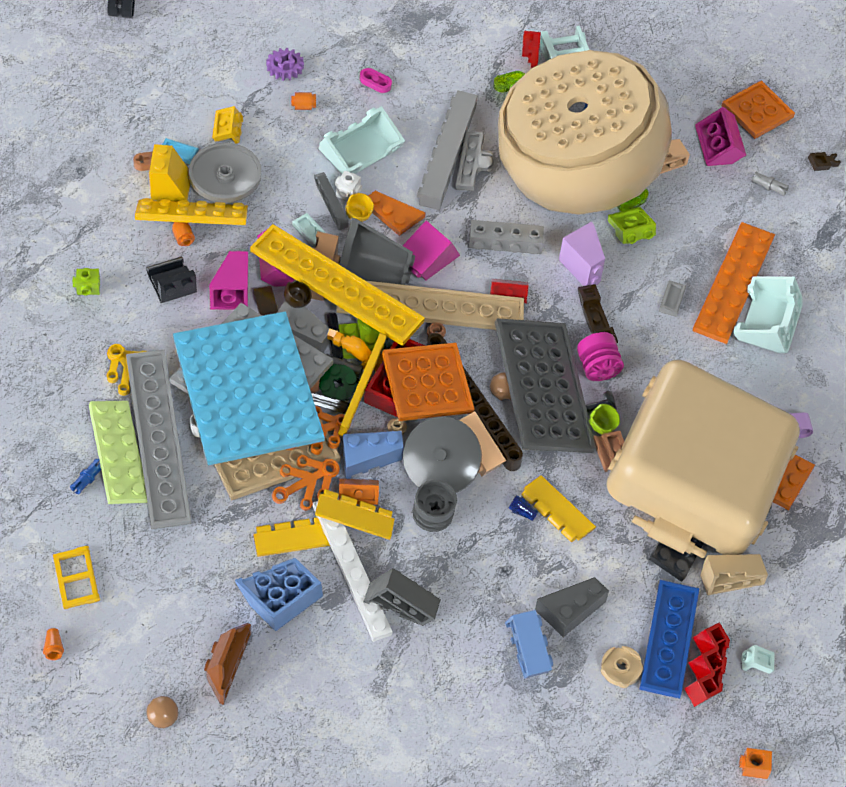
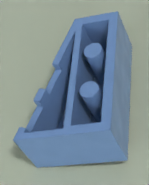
M402 431L343 434L342 448L346 479H350L353 475L361 472L363 474L367 473L369 469L378 466L381 468L402 460L404 448Z

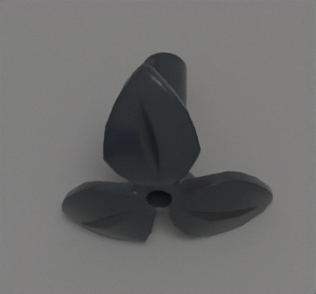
M608 390L603 393L607 398L606 400L587 404V412L593 411L600 404H608L617 411L612 392Z

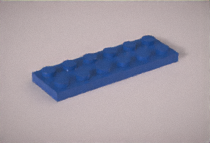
M664 580L659 581L639 690L680 699L699 588Z

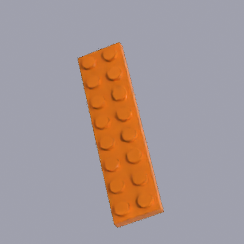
M741 222L693 326V332L724 344L728 343L749 296L748 285L751 284L753 277L758 276L775 234Z

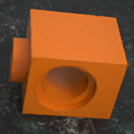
M747 748L739 760V767L743 768L742 776L768 779L772 770V751ZM751 761H756L759 765L756 766Z

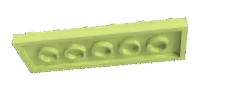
M90 401L89 410L108 504L147 503L143 469L129 402Z

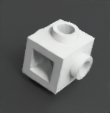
M344 171L341 176L337 177L335 186H337L336 196L348 201L351 195L360 193L362 190L361 177Z

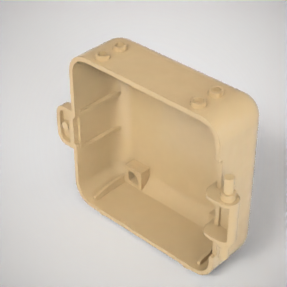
M672 360L661 368L657 377L652 376L642 394L645 399L622 448L617 451L608 467L611 470L607 478L608 492L618 502L628 507L633 506L655 517L652 522L634 515L631 522L642 527L643 531L648 533L647 536L682 554L687 552L701 558L705 557L707 551L695 546V543L691 541V538L694 537L716 548V551L722 555H742L750 544L754 545L759 535L763 534L768 525V521L765 519L786 467L799 448L796 446L800 434L799 424L795 417L788 412L684 360Z

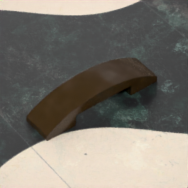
M596 284L578 287L580 303L591 334L608 332L615 337L616 343H618L613 326H609L601 306V296Z

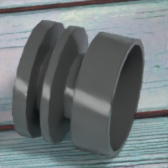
M430 480L418 488L412 513L414 521L420 528L429 532H439L451 524L457 504V495L453 487L441 480Z

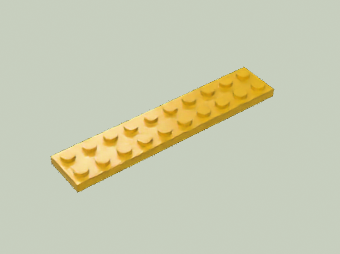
M274 224L250 246V252L293 279L305 283L314 292L401 346L410 339L425 321V317Z

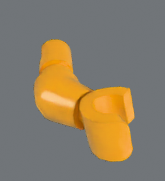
M329 328L327 339L332 340L333 345L338 347L342 345V348L346 349L348 353L363 361L361 365L364 370L372 353L365 342L354 335L352 337L348 335L345 337V334ZM381 353L374 368L375 373L383 361Z

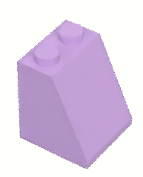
M592 222L563 238L559 261L583 286L598 285L600 283L605 262L600 241Z

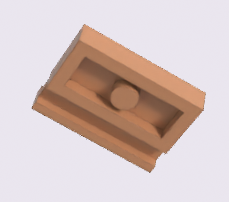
M620 431L605 433L598 437L593 436L596 450L605 472L609 470L608 467L612 459L624 444Z

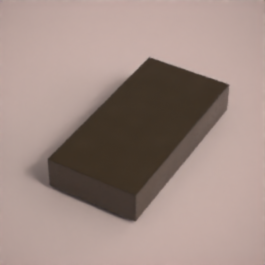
M272 286L253 289L260 315L265 316L278 312Z

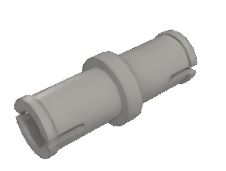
M757 171L754 174L755 177L753 176L752 178L753 183L764 186L766 190H773L785 196V191H788L789 185L776 181L774 177L769 178Z

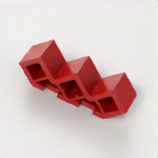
M720 622L693 637L702 655L689 662V665L698 680L684 689L694 707L722 692L723 689L722 676L726 670V650L729 648L730 639Z

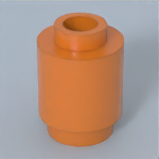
M295 92V96H291V106H295V110H312V108H316V94H312V92Z
M173 223L172 232L178 245H191L195 240V236L189 223Z

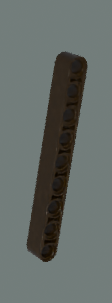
M432 333L427 338V345L447 344L443 336L438 333ZM463 366L474 411L505 458L504 467L509 471H517L522 463L523 452Z

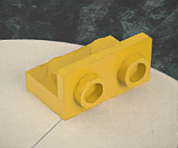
M235 106L216 110L212 136L215 142L232 138L235 144L240 142L243 115Z

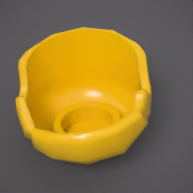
M353 194L346 203V215L350 219L356 218L364 222L371 216L374 203L366 194Z

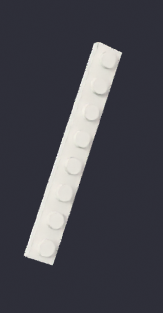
M318 501L313 502V508L315 512ZM317 516L372 641L375 642L391 636L392 629L381 605L370 602V604L364 603L370 581L345 525Z

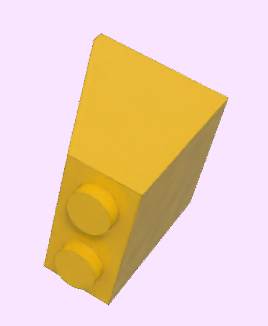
M154 144L149 170L151 199L157 201L169 199L175 202L179 200L188 201L190 189L189 168L173 146Z

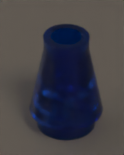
M518 495L515 496L508 507L512 510L511 513L531 521L534 520L539 512L524 497H519Z

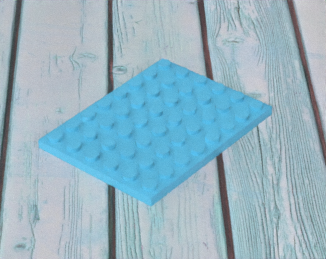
M286 311L173 333L175 347L208 466L325 441Z

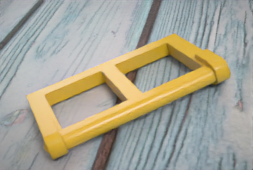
M82 546L53 554L64 609L100 601L89 546ZM85 555L88 571L63 577L60 561ZM90 578L92 595L72 600L67 599L66 583Z

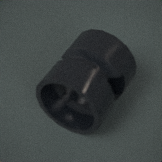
M108 0V16L118 17L122 15L123 18H133L135 0Z

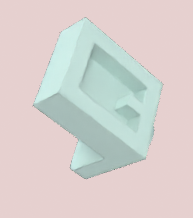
M753 645L742 653V670L747 671L753 667L770 674L774 671L775 653Z

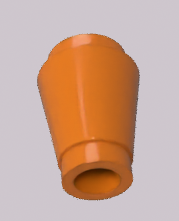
M51 628L47 630L43 654L48 660H58L62 657L64 648L59 630Z

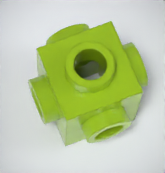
M99 268L76 269V276H73L72 283L73 287H76L77 295H100Z

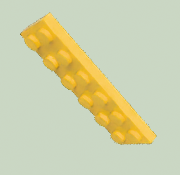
M143 198L138 200L135 220L246 225L248 205L243 203L226 204L224 202L207 203L206 201H197L195 203L187 200L175 202L169 199L155 201L150 198Z

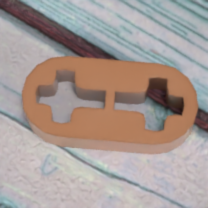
M153 151L138 153L134 156L133 162L136 170H150Z

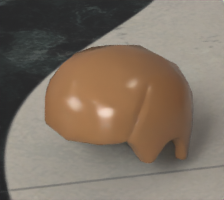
M506 373L497 374L491 379L489 386L492 395L501 401L503 399H510L512 401Z
M167 696L156 697L147 706V719L157 728L164 729L172 726L178 718L177 704Z

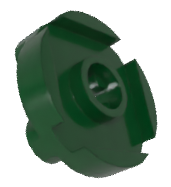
M332 364L319 380V388L324 396L341 401H348L353 398L358 386L354 371L342 364ZM342 379L344 385L335 388V380Z

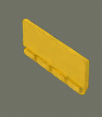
M542 475L524 487L525 491L521 495L530 504L535 503L534 508L544 517L550 515L547 520L556 529L561 530L565 527L561 533L570 542L576 539L578 541L596 528L586 516Z
M327 489L324 490L323 494L319 495L315 512L316 516L388 540L391 539L395 520L391 518L392 511L379 507L376 513L375 505L360 501L359 506H356L357 499L341 495L340 500H338L339 493Z
M318 517L313 518L314 525H311L310 519L293 521L294 528H291L290 521L274 524L275 531H271L270 525L256 526L257 533L253 534L257 557L330 546Z

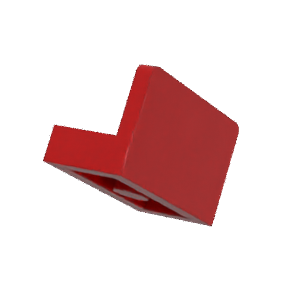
M491 279L490 294L524 298V303L527 304L529 285L528 282Z

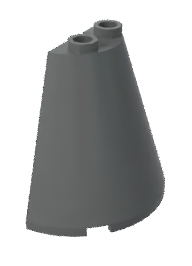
M352 218L339 265L365 281L405 285V283H409L411 273H408L409 265L413 266L415 255H412V251L358 219Z

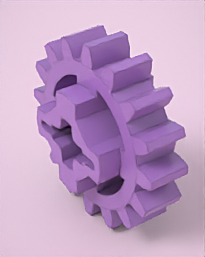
M286 47L285 50L279 48L278 52L273 50V55H268L266 66L267 71H270V76L275 75V79L281 77L282 81L288 78L291 81V77L298 78V74H302L304 62L299 52L295 54V49L289 51Z

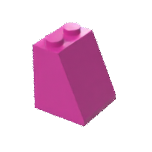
M427 220L402 245L412 251V255H415L414 264L410 267L412 268L411 272L418 279L422 277L424 280H428L460 256L453 243Z
M229 251L209 284L210 310H235L240 303L248 307V252Z

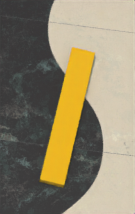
M380 333L341 423L338 435L343 436V434L348 432L386 340V335Z

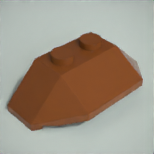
M250 623L237 626L221 634L218 642L215 641L213 644L212 658L208 659L205 664L204 671L207 672V680L219 703L222 705L226 701L251 636Z

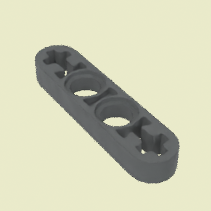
M324 172L315 174L316 186L338 230L348 228L347 216Z

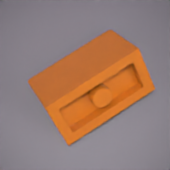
M340 478L339 500L341 495L357 499V504L363 501L372 505H378L379 480Z

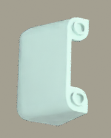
M753 277L751 284L748 285V293L752 298L745 323L739 322L734 327V336L739 341L777 353H788L803 305L802 294L796 278Z

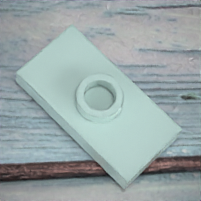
M308 213L292 221L293 227L313 248L316 247L317 231L326 233Z

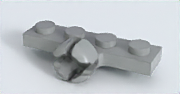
M466 132L456 180V190L474 191L478 172H491L493 170V152L482 151L484 132Z

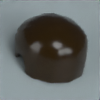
M294 280L291 283L288 282L283 294L285 301L294 308L307 306L312 298L310 288L298 280Z

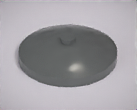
M434 417L423 421L410 433L404 446L403 462L409 478L416 486L420 487L423 483L430 480H441L448 483L458 493L468 487L476 478L481 467L482 450L476 434L465 423L452 417Z

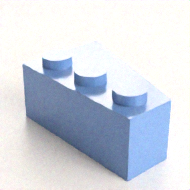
M536 610L512 615L505 621L506 628L511 627L513 633L511 642L512 645L516 644L517 659L524 679L549 673L553 667V659L547 653L548 641L546 635H543L541 631V616L537 615Z

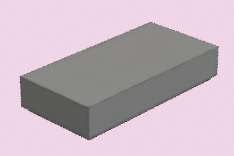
M669 280L659 312L677 317L686 285Z

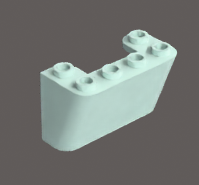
M382 106L377 109H370L366 113L367 116L362 119V122L351 124L348 130L344 132L340 130L334 133L330 131L323 136L324 139L319 143L318 149L341 174L344 171L356 174L395 152L404 144V138Z

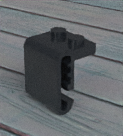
M182 256L146 267L147 275L160 303L197 293L196 274L194 270L189 271L188 267L183 265L184 259Z

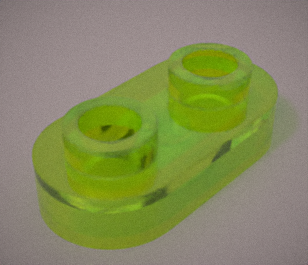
M513 71L498 75L494 78L493 87L498 92H508L525 73Z
M645 189L639 196L617 206L620 211H625L641 206L648 199V190Z

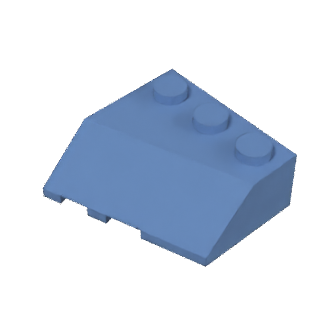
M296 558L274 565L272 569L262 573L260 571L252 573L253 576L245 579L241 577L235 580L250 607L275 631L323 597L321 582Z

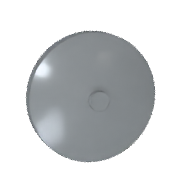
M217 143L201 149L193 157L189 166V179L194 190L208 200L224 203L236 202L250 196L258 188L261 181V164L257 156L244 146L234 143Z

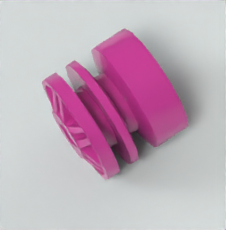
M608 332L589 335L581 340L577 346V352L583 363V369L588 380H608L618 375L624 368V362L618 351L615 337Z

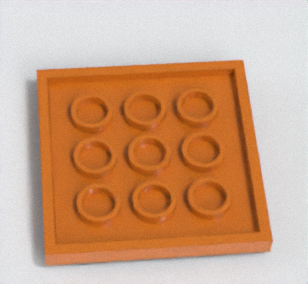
M457 343L383 350L382 357L399 421L470 414L474 412L475 409Z

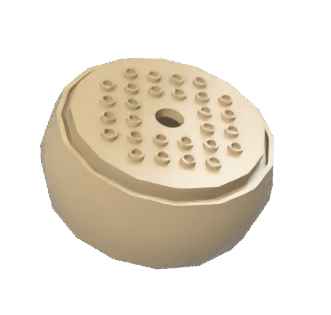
M587 50L558 55L531 68L510 88L499 111L498 118L500 159L520 191L528 199L548 210L578 215L611 210L639 196L660 175L672 141L669 104L664 93L644 66L619 53ZM584 102L588 104L584 111L577 113L569 111V108L575 103Z

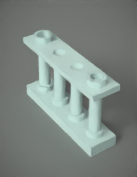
M576 26L575 35L552 39L547 31L541 32L540 48L545 61L558 55L589 50L585 33L581 31L580 26ZM576 42L578 48L557 51L553 47V45Z

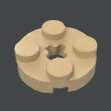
M627 646L610 648L604 654L601 662V674L607 681L621 688H627L629 685L637 682L643 670L640 655L634 649ZM618 663L621 665L622 663H625L626 669L621 670L618 668V665L616 664Z

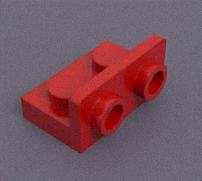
M524 31L522 56L528 57V63H531V68L538 66L541 32Z

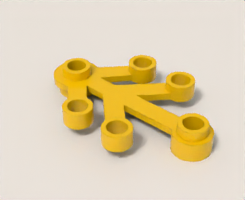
M113 344L107 350V356L111 360L110 369L107 372V381L109 383H116L118 381L117 368L120 362L124 368L121 384L118 385V392L120 395L126 396L130 393L126 354L140 352L128 351L121 344Z

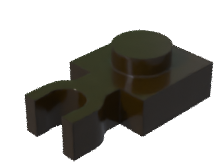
M826 152L810 153L808 156L814 171L829 170L831 166L838 167L841 163L840 160H835L838 156L837 153L827 156Z

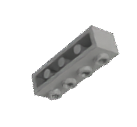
M471 220L469 248L541 254L544 226Z

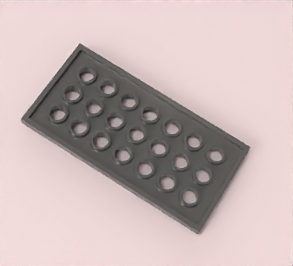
M497 318L495 328L522 450L594 453L596 446L566 323ZM516 350H519L524 355H520ZM523 381H526L531 386L525 385ZM558 383L562 384L566 389L561 388ZM527 397H530L534 402H530ZM562 399H565L569 404H565ZM531 413H534V415L537 416L538 419L532 417ZM548 414H551L556 419H551ZM566 415H569L573 420H569ZM534 429H537L542 435L537 434ZM552 430H555L560 436L555 435ZM570 431H573V433L576 434L577 437L571 435Z

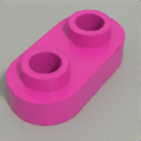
M372 68L361 70L360 82L380 93H387L391 90L392 80L390 77Z

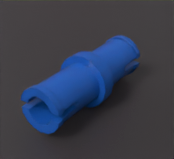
M94 459L87 469H83L80 472L77 480L70 485L73 492L77 488L75 493L80 494L88 484L95 480V476L101 471L100 463L97 464L100 461L99 459Z

